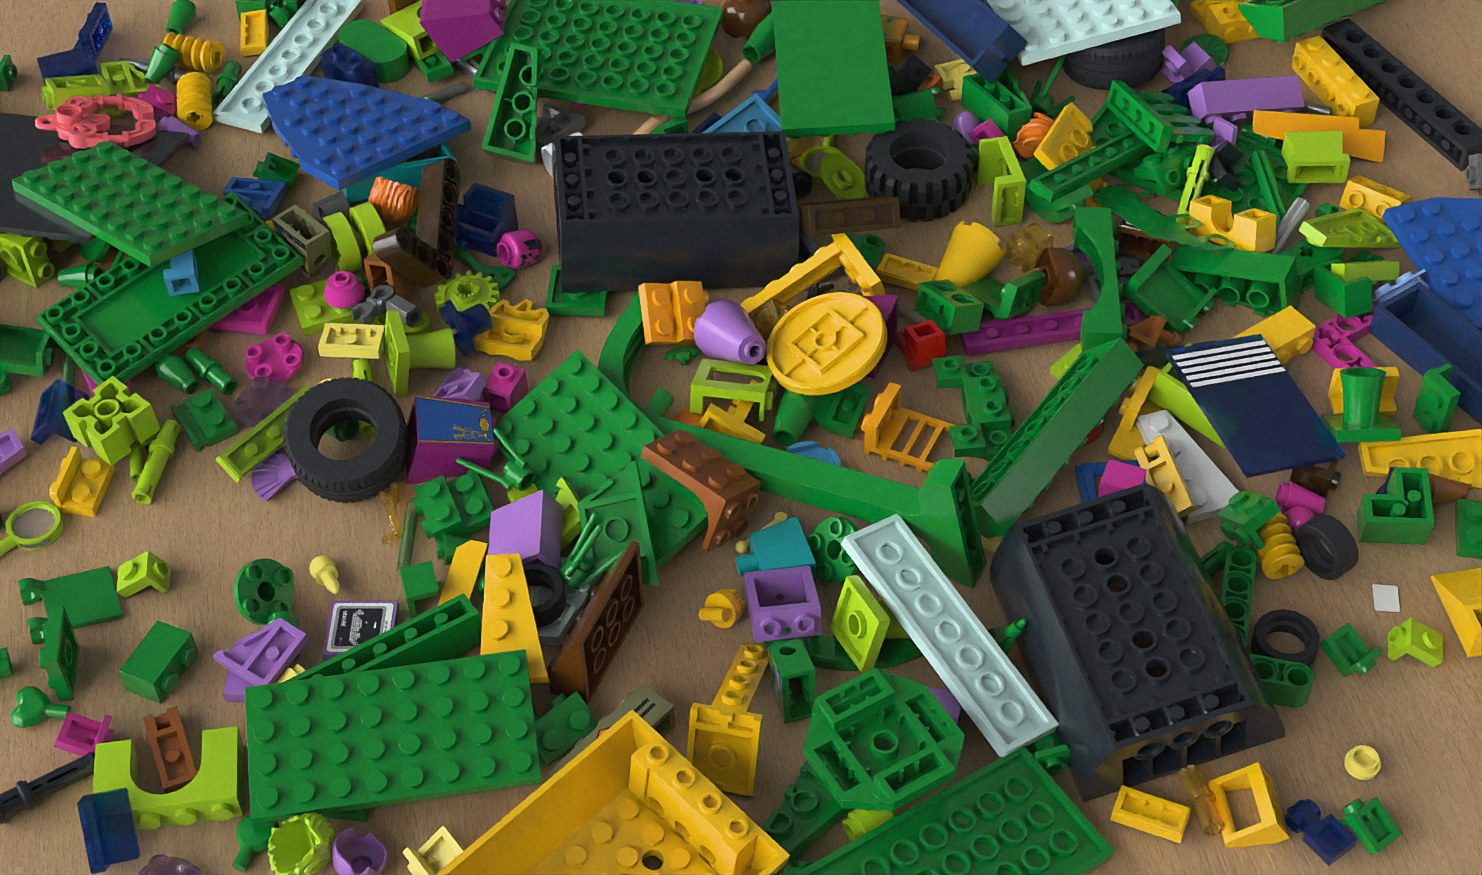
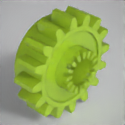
M467 271L465 276H461L457 272L455 273V279L452 280L450 278L445 281V285H438V292L435 293L438 314H443L444 321L449 320L453 325L472 327L484 323L487 312L493 305L501 301L498 283H493L491 276L483 278L482 272H478L475 276L471 274V271Z

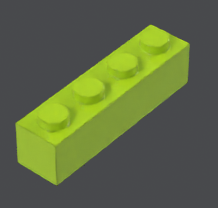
M1379 260L1331 263V272L1346 282L1368 277L1372 280V284H1378V281L1380 283H1391V280L1399 278L1400 261Z

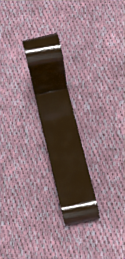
M447 157L422 169L416 235L404 227H399L376 236L373 240L374 252L381 261L422 288H428L449 280L453 274L460 188V169L454 159Z

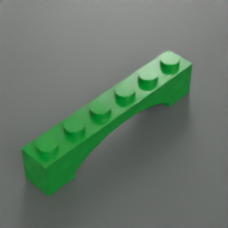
M1075 206L1072 223L1073 248H1080L1088 257L1096 271L1100 284V297L1091 310H1084L1080 328L1081 352L1120 337L1126 342L1127 325L1121 322L1125 316V304L1119 301L1122 299L1123 283L1117 280V278H1120L1121 262L1115 259L1118 257L1119 242L1113 239L1116 237L1117 222L1111 218V208Z

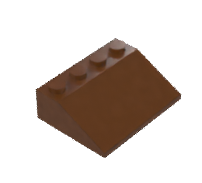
M632 540L606 572L600 584L594 585L590 601L586 608H582L579 611L576 625L571 634L567 633L565 635L559 655L556 659H552L549 662L547 672L551 694L559 696L561 693H564L568 698L577 691L587 706L590 703L644 606L639 542Z

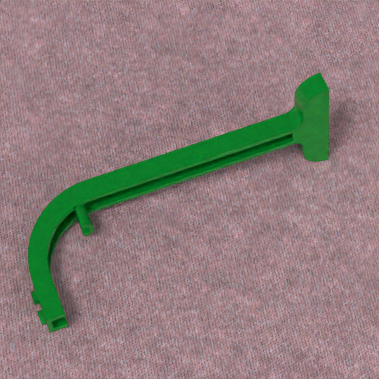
M639 291L632 297L631 303L624 313L619 316L607 337L601 351L597 369L665 436L679 429L690 432L696 440L707 447L716 449L722 457L733 464L742 466L748 474L761 482L759 491L870 523H877L898 514L912 533L929 545L934 562L947 577L973 589L987 563L965 461L942 459L935 462L922 486L916 488L664 418L674 403V398L663 388L657 389L644 409L630 395V380L633 368L646 346Z

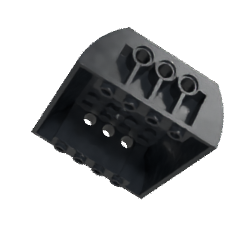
M785 131L553 137L552 174L562 293L639 291L638 286L643 283L671 284L675 281H701L703 289L766 287L771 281L779 280L788 274L791 268L798 264L799 214ZM734 176L737 177L739 180L731 181L727 178ZM707 177L710 181L703 182L698 180V178ZM646 178L650 179L652 182L643 183L639 180ZM613 179H619L622 181V183L614 184L610 181Z
M1146 483L1018 523L1001 541L991 561L990 581L1008 624L1011 625L1015 620L1023 618L1027 620L1025 631L1015 641L1040 700L1059 724L1055 732L1061 745L1068 744L1070 749L1068 767L1083 803L1120 791L1121 785L1133 787L1285 737L1284 725L1174 503L1163 491ZM1116 582L1127 586L1122 592H1113L1108 587ZM1139 638H1148L1153 644L1148 648H1139L1134 645V642ZM1159 666L1167 672L1161 677H1152L1147 671L1151 667Z

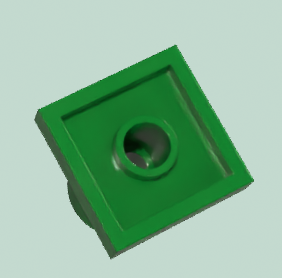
M1350 367L1340 370L1343 391V414H1321L1320 425L1337 443L1401 441V428L1387 415L1379 413L1381 392L1386 375L1385 371L1370 367Z

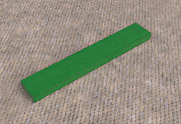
M1129 130L1032 179L1028 189L1047 201L1053 202L1153 149L1133 130Z

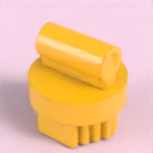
M736 589L718 590L707 597L705 607L699 610V619L701 621H711V623L719 628H729L742 617L746 607L745 600H743V597H740V593H737Z

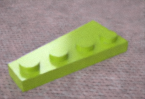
M1361 207L1305 220L1298 230L1306 236V240L1317 247H1401L1390 228Z

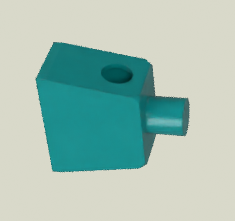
M797 516L752 533L749 536L750 553L734 557L735 567L739 576L744 575L745 572L810 566L814 583H816V562Z

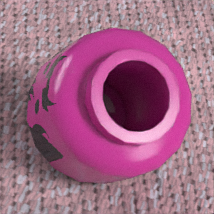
M528 229L505 233L497 245L499 260L510 269H520L534 265L542 251L540 239Z

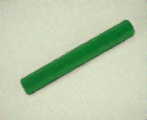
M1255 150L1252 152L1251 162L1269 213L1277 215V228L1287 213V209L1266 151Z

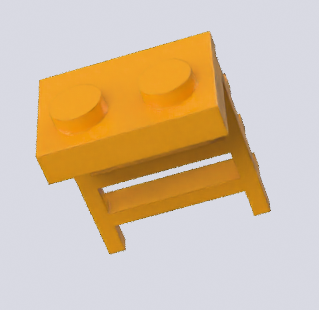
M889 382L885 391L878 393L872 413H867L863 419L861 430L865 432L864 454L870 455L871 452L880 454L882 460L887 461L891 458L899 461L900 466L905 467L906 464L915 466L917 472L929 471L934 463L928 461L945 431L949 432V426L956 425L900 407L901 385ZM910 420L919 422L902 453L895 451L894 448ZM927 426L935 427L936 429L920 458L911 456Z

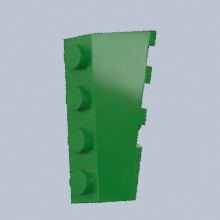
M511 42L482 145V150L489 156L518 163H535L538 80L545 56L538 48Z

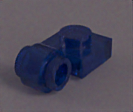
M1310 799L1305 801L1298 800L1287 809V814L1284 816L1285 822L1295 833L1306 832L1303 841L1328 866L1355 847L1357 838L1332 814L1321 820L1319 818L1321 817V811L1315 802Z

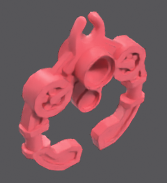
M117 94V96H73L66 99L64 105L57 107L56 114L45 115L35 119L37 129L58 131L59 138L69 140L71 146L81 149L95 147L97 143L103 141H110L118 146L129 148V146L145 142L156 135L155 120H152L154 119L153 106L143 100L122 96V94ZM104 107H118V110L132 111L133 117L139 121L135 123V130L129 132L122 131V135H108V132L103 131L110 129V117L106 114H94V111H104Z

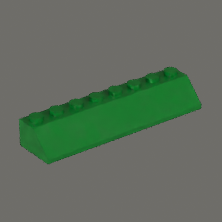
M1247 0L1238 4V10L1261 38L1273 39L1274 43H1286L1290 41L1291 37L1304 36L1308 30L1321 29L1323 24L1336 23L1338 18L1353 16L1354 12L1368 10L1371 5L1383 4L1385 0Z
M1122 337L1084 350L970 484L980 535L986 538L999 535L1006 536L1017 524L1018 518L1033 508L1035 505L1034 499L1037 495L1051 486L1053 483L1051 478L1055 473L1069 464V456L1087 442V434L1104 421L1103 415L1106 411L1120 402V394L1124 389L1129 388L1137 381L1138 377L1136 375L1143 368L1144 364Z

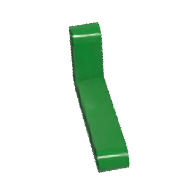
M1236 545L1231 547L1226 554L1219 596L1246 648L1257 557L1251 548L1244 545ZM1249 654L1274 705L1299 708L1307 703L1314 681V673L1310 667L1299 662Z

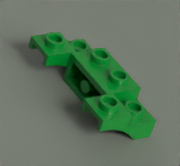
M963 355L932 358V369L935 371L937 389H961V402L967 424L949 426V438L952 440L954 458L974 457L990 462L1012 436L1011 428L1015 427L1014 410L1008 409L1007 406L1009 404L1007 386L1002 387L1000 376L995 373L992 361L965 363Z

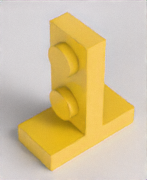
M752 379L749 384H758V382ZM732 399L731 403L736 406L730 405L727 411L711 403L697 425L699 428L761 444L765 437L764 433L744 422L754 403L752 401Z

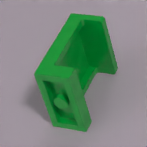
M1163 244L1133 275L1123 288L1122 294L1149 317L1152 314L1166 318L1167 321L1163 329L1178 333L1185 330L1189 333L1200 321L1196 317L1197 314L1200 313L1204 316L1215 304L1211 298L1218 290L1213 287L1205 294L1165 261L1173 251Z
M0 324V371L43 377L47 367L53 365L55 349L60 348V346L45 330Z

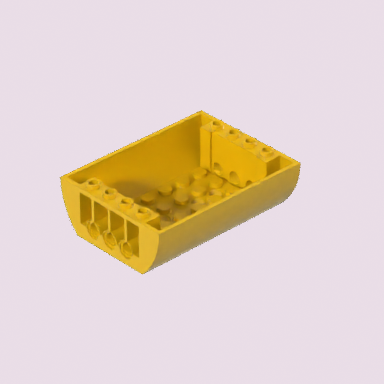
M632 709L436 875H775L788 862L790 854ZM655 856L662 861L663 865L656 870H650L643 865L642 861L646 857Z

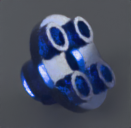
M451 300L444 302V306L439 308V311L446 325L448 324L451 330L454 329L456 332L453 334L456 347L462 352L463 356L469 355L471 357L477 354L472 338L493 328V320L489 310L483 304L478 303L462 312H458Z

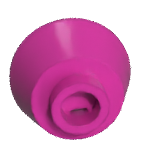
M338 271L329 277L324 297L326 302L335 308L349 309L363 299L365 288L353 273Z

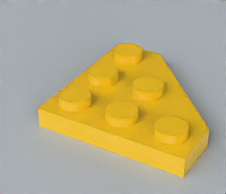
M1072 102L1063 108L1033 155L1050 171L1097 147L1093 146L1090 136L1094 132L1091 121ZM1099 177L1088 183L1094 195L1084 199L1085 207L1102 206L1094 200V198L1099 197L1096 193H1100L1096 188L1108 186V183L1103 182L1102 177Z

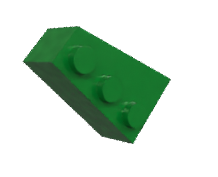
M1010 65L1003 70L1001 75L992 84L986 81L979 73L963 77L961 106L968 112L976 114L981 123L991 118L1002 133L1008 136L1010 142L1016 141L1017 133L1022 129V126L1030 122L1032 107L1023 90H1019L1017 78L1012 77Z

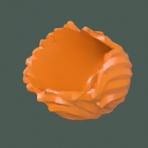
M1039 112L1033 113L1034 115L1030 122L1023 125L1022 129L1017 133V140L1011 142L1015 154H1019L1027 160L1035 157L1033 155L1055 122L1047 115Z
M381 176L376 177L368 201L374 206L384 223L397 226L404 224L416 212L420 193L417 188H412L410 185L401 184L400 182L390 181V179L384 180Z

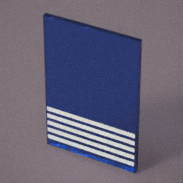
M1261 334L1165 351L1164 355L1246 478L1341 460L1346 456Z

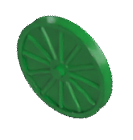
M1199 34L1185 40L1180 47L1179 53L1181 54L1191 43L1195 42L1211 57L1218 69L1228 59L1227 44L1215 35Z

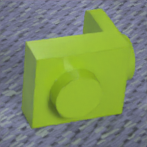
M146 551L119 566L116 592L127 598L151 585L161 593H165L170 589L171 567L150 551Z
M1411 617L1388 632L1387 657L1395 661L1408 653L1433 668L1443 662V635Z

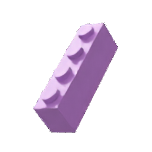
M1298 75L1200 82L1188 92L1193 117L1200 119L1201 123H1206V126H1213L1214 119L1219 117L1230 121L1232 124H1239L1253 119L1254 110L1296 113L1305 107Z

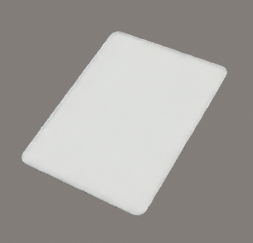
M1373 584L1375 610L1400 612L1398 587L1394 585Z

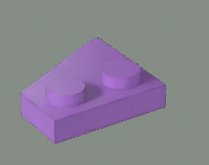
M455 366L432 397L478 401L482 396L480 392L488 382L481 373L472 372L469 369L463 371L460 366Z
M278 618L265 625L261 631L253 632L241 639L243 643L226 652H223L222 649L216 652L213 658L217 663L255 686L273 684L282 676L308 642L309 638L303 631Z

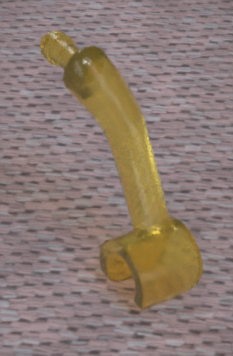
M396 483L390 484V493H384L382 490L379 491L381 503L386 506L387 517L393 530L387 536L382 537L381 541L383 544H388L395 537L402 538V527L396 505L400 501Z

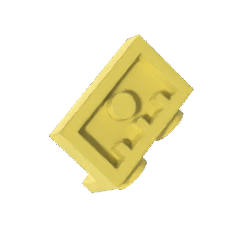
M325 323L318 346L319 355L326 357L380 359L381 352L384 351L385 325Z

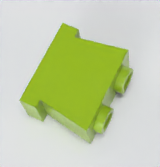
M1342 131L1285 132L1281 154L1288 167L1286 175L1288 183L1346 182L1350 157L1349 154H1343Z

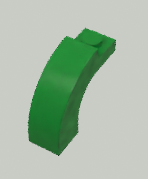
M1036 157L1019 164L1026 179L1024 203L1046 221L1059 223L1074 216L1075 206L1083 207L1086 205L1084 199L1094 195L1090 185L1087 184L1053 202H1049L1028 189L1032 179L1049 170ZM1006 170L1008 175H1011L1010 170Z

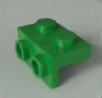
M1169 143L1166 153L1147 156L1143 159V163L1133 168L1136 179L1156 180L1160 194H1169L1187 182L1186 172L1192 166L1196 145Z
M1449 363L1438 368H1431L1424 374L1421 389L1416 398L1412 417L1430 434L1446 433L1449 431L1461 394L1449 383L1453 370Z
M1247 490L1236 493L1229 499V504L1216 514L1222 522L1220 529L1229 540H1236L1245 547L1251 546L1261 550L1265 547V544L1256 533V530L1281 510L1272 499Z
M577 691L568 698L564 693H561L547 704L550 711L541 718L537 712L534 713L539 761L543 767H546L569 750L580 738L590 734L599 723Z

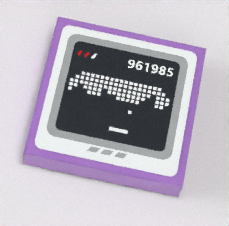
M332 601L322 654L324 662L396 627L399 614L398 601Z

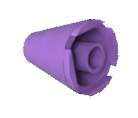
M719 300L709 304L701 318H697L694 326V339L698 348L706 356L713 359L750 365L759 362L764 357L766 343L741 305L731 300Z

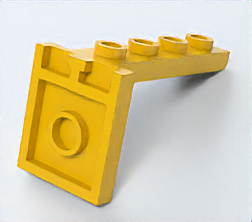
M839 233L831 235L834 240L833 243L818 249L814 256L804 263H798L793 266L790 272L779 280L771 281L763 291L754 297L745 299L741 306L746 310L754 325H756L842 265L846 268L844 271L853 284L857 283L861 288L862 296L886 295V292L879 277L847 235Z
M758 644L740 645L712 705L693 703L690 709L686 759L720 791L752 797L756 791L763 715L751 713L750 711L769 671L768 649H764L763 646Z

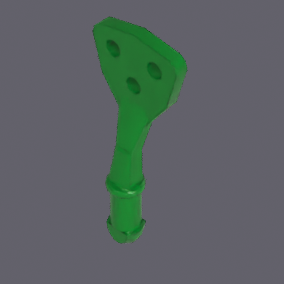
M455 244L454 257L457 261L470 266L476 274L482 272L483 278L491 276L493 283H498L500 292L516 279L514 271L503 267L486 266L476 260L467 249Z

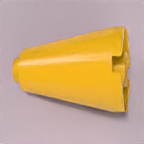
M961 221L953 229L933 281L948 279L960 288L980 281L1005 259V247L1001 250L998 245L1001 240L983 225L972 222L970 226L963 225L965 221Z

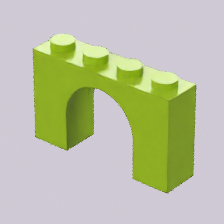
M423 0L380 20L382 27L407 42L408 55L418 60H422L440 50L420 25Z
M238 726L202 730V760L197 775L185 787L168 794H151L138 788L139 758L131 739L97 743L95 745L91 817L99 835H117L125 831L141 829L155 830L159 827L172 825L188 826L195 822L211 820L226 821L234 817L243 816L244 744Z

